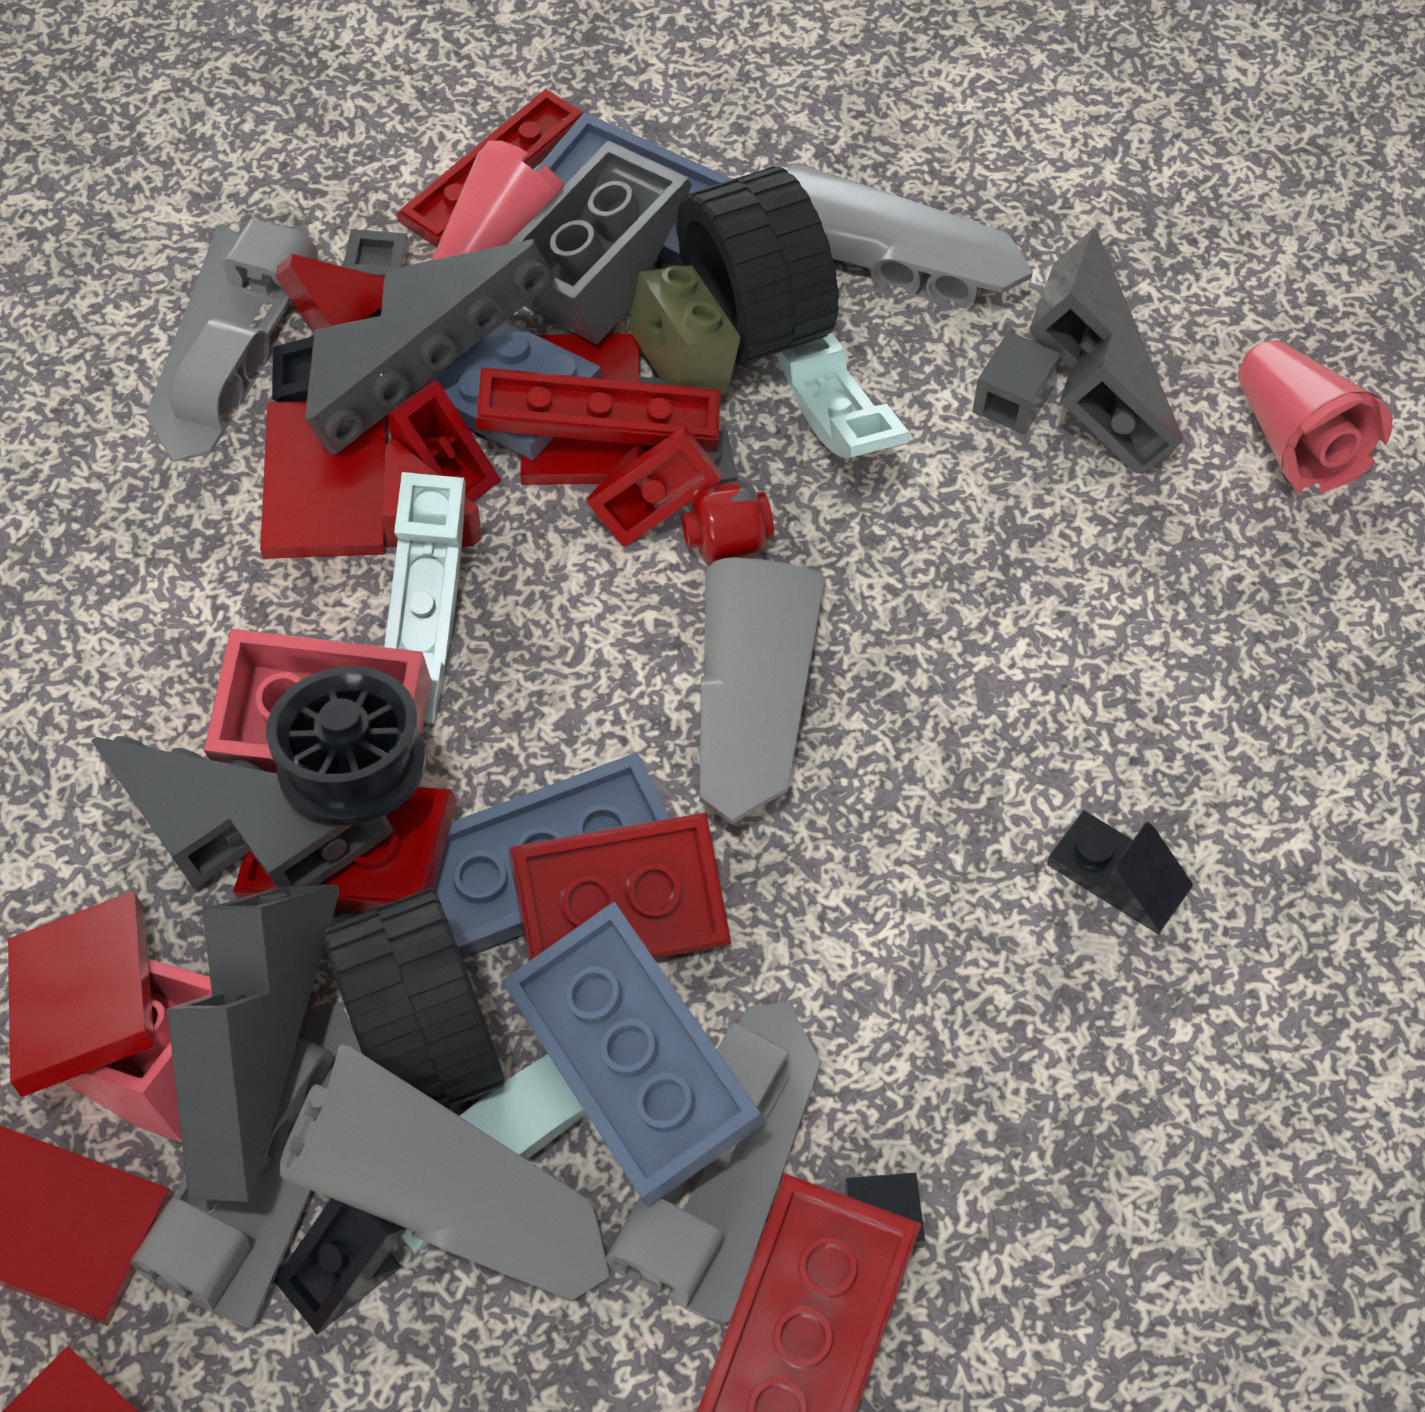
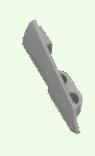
M792 163L787 170L788 173L797 178L802 188L806 190L811 198V202L819 214L823 229L827 235L832 258L872 269V278L879 287L884 288L885 284L906 289L904 292L906 294L936 302L940 298L960 303L959 308L964 309L973 304L979 287L1004 293L1032 278L1033 272L1015 242L1006 232L801 164Z
M250 219L241 234L234 232L223 224L217 225L192 295L145 414L147 421L173 462L212 453L233 417L227 416L233 407L238 410L260 375L254 374L259 364L263 368L266 365L270 351L269 338L292 302L276 279L277 266L291 254L318 260L316 246L301 232L256 219ZM250 278H253L250 283L252 290L244 288ZM265 302L272 304L257 329L251 328L250 325Z
M724 558L709 565L705 573L704 676H701L699 801L731 825L760 806L788 792L825 581L822 573L812 569L762 559Z
M790 1001L747 1007L739 1023L734 1022L717 1048L767 1123L707 1165L683 1209L677 1207L674 1203L687 1180L651 1206H648L640 1197L605 1257L607 1264L616 1273L656 1294L666 1284L671 1287L668 1293L671 1302L721 1325L730 1323L821 1065V1060L805 1034Z
M341 1002L307 1007L252 1200L249 1202L219 1201L210 1215L207 1211L214 1201L188 1200L185 1177L130 1261V1265L148 1280L213 1314L245 1327L252 1326L255 1322L312 1193V1190L287 1181L280 1175V1162L287 1140L311 1088L315 1084L324 1088L328 1087L339 1046L342 1044L349 1045L362 1054Z
M345 1044L339 1046L328 1087L324 1088L315 1084L311 1088L287 1140L280 1162V1175L283 1179L413 1231L412 1235L436 1247L569 1301L575 1300L610 1277L592 1201L354 1048Z

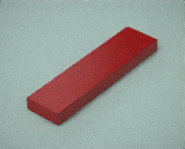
M545 88L397 212L398 222L437 248L476 156L489 140L504 141L526 151L528 155L522 162L534 169L548 156L584 112Z
M481 367L476 430L656 446L677 430L686 426L705 451L716 452L720 418V390Z

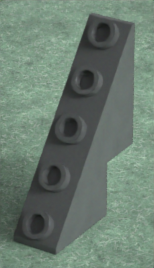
M1092 228L1052 266L1029 330L1048 348L1062 353L1061 360L1070 368L1060 403L1135 473L1143 474L1159 460L1168 458L1174 449L1183 442V436L1099 234Z
M531 239L385 270L381 316L315 329L305 421L330 455L341 452L554 283V276L535 240Z
M117 736L114 740L95 737L91 740L194 889L249 852L255 857L275 887L319 885L353 862V859L362 856L391 836V833L394 831L386 815L372 821L353 825H333L312 820L296 811L288 803L281 791L276 773L262 771L257 766L243 760H231L229 764L204 759L188 749L173 748L169 752L149 748L139 741L125 736Z
M338 884L280 886L202 909L212 994L167 1009L188 1200L249 1202L253 1198L325 946L322 931L324 927L331 925L339 897Z

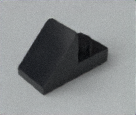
M1085 810L1081 812L1049 855L1047 861L1049 867L1158 935L1193 887V883L1152 824L1146 822L1132 840Z
M331 1198L276 1276L274 1282L314 1332L319 1334L402 1267L390 1251L406 1228Z

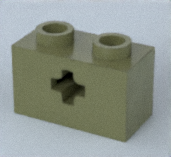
M692 265L670 266L665 269L639 272L628 329L665 385L718 389L720 394L728 393L741 337Z

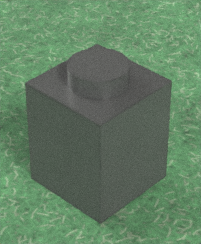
M1008 331L978 378L972 412L1025 435L1055 387L1062 353L1047 348L1038 341L1029 340Z

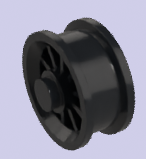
M356 666L337 667L317 672L290 687L275 703L268 717L266 738L271 756L277 764V778L285 799L296 811L312 820L333 825H353L375 820L394 811L407 801L423 778L426 767V753L422 737L418 731V716L414 700L402 683L384 672Z

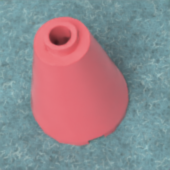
M489 140L476 156L432 260L507 245L565 184L547 166L543 165L537 173L522 162L528 153L521 148L504 141Z
M1272 340L1258 344L1251 348L1244 356L1238 371V380L1285 479L1296 491L1303 493V488L1321 482L1319 493L1321 494L1351 483L1369 470L1375 463V460L1369 454L1373 451L1379 440L1387 445L1392 432L1393 417L1387 405L1379 397L1282 341Z

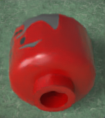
M744 480L717 484L713 487L697 490L691 501V511L681 513V527L687 549L698 548L704 561L709 564L724 558H756L763 552L766 540L773 539L774 537L772 511L766 493L764 491L756 492L754 487Z

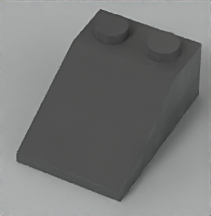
M607 141L508 243L512 244L534 239L554 276V283L524 307L597 345L632 308L639 272L652 270L677 218L681 201L692 187L689 178Z

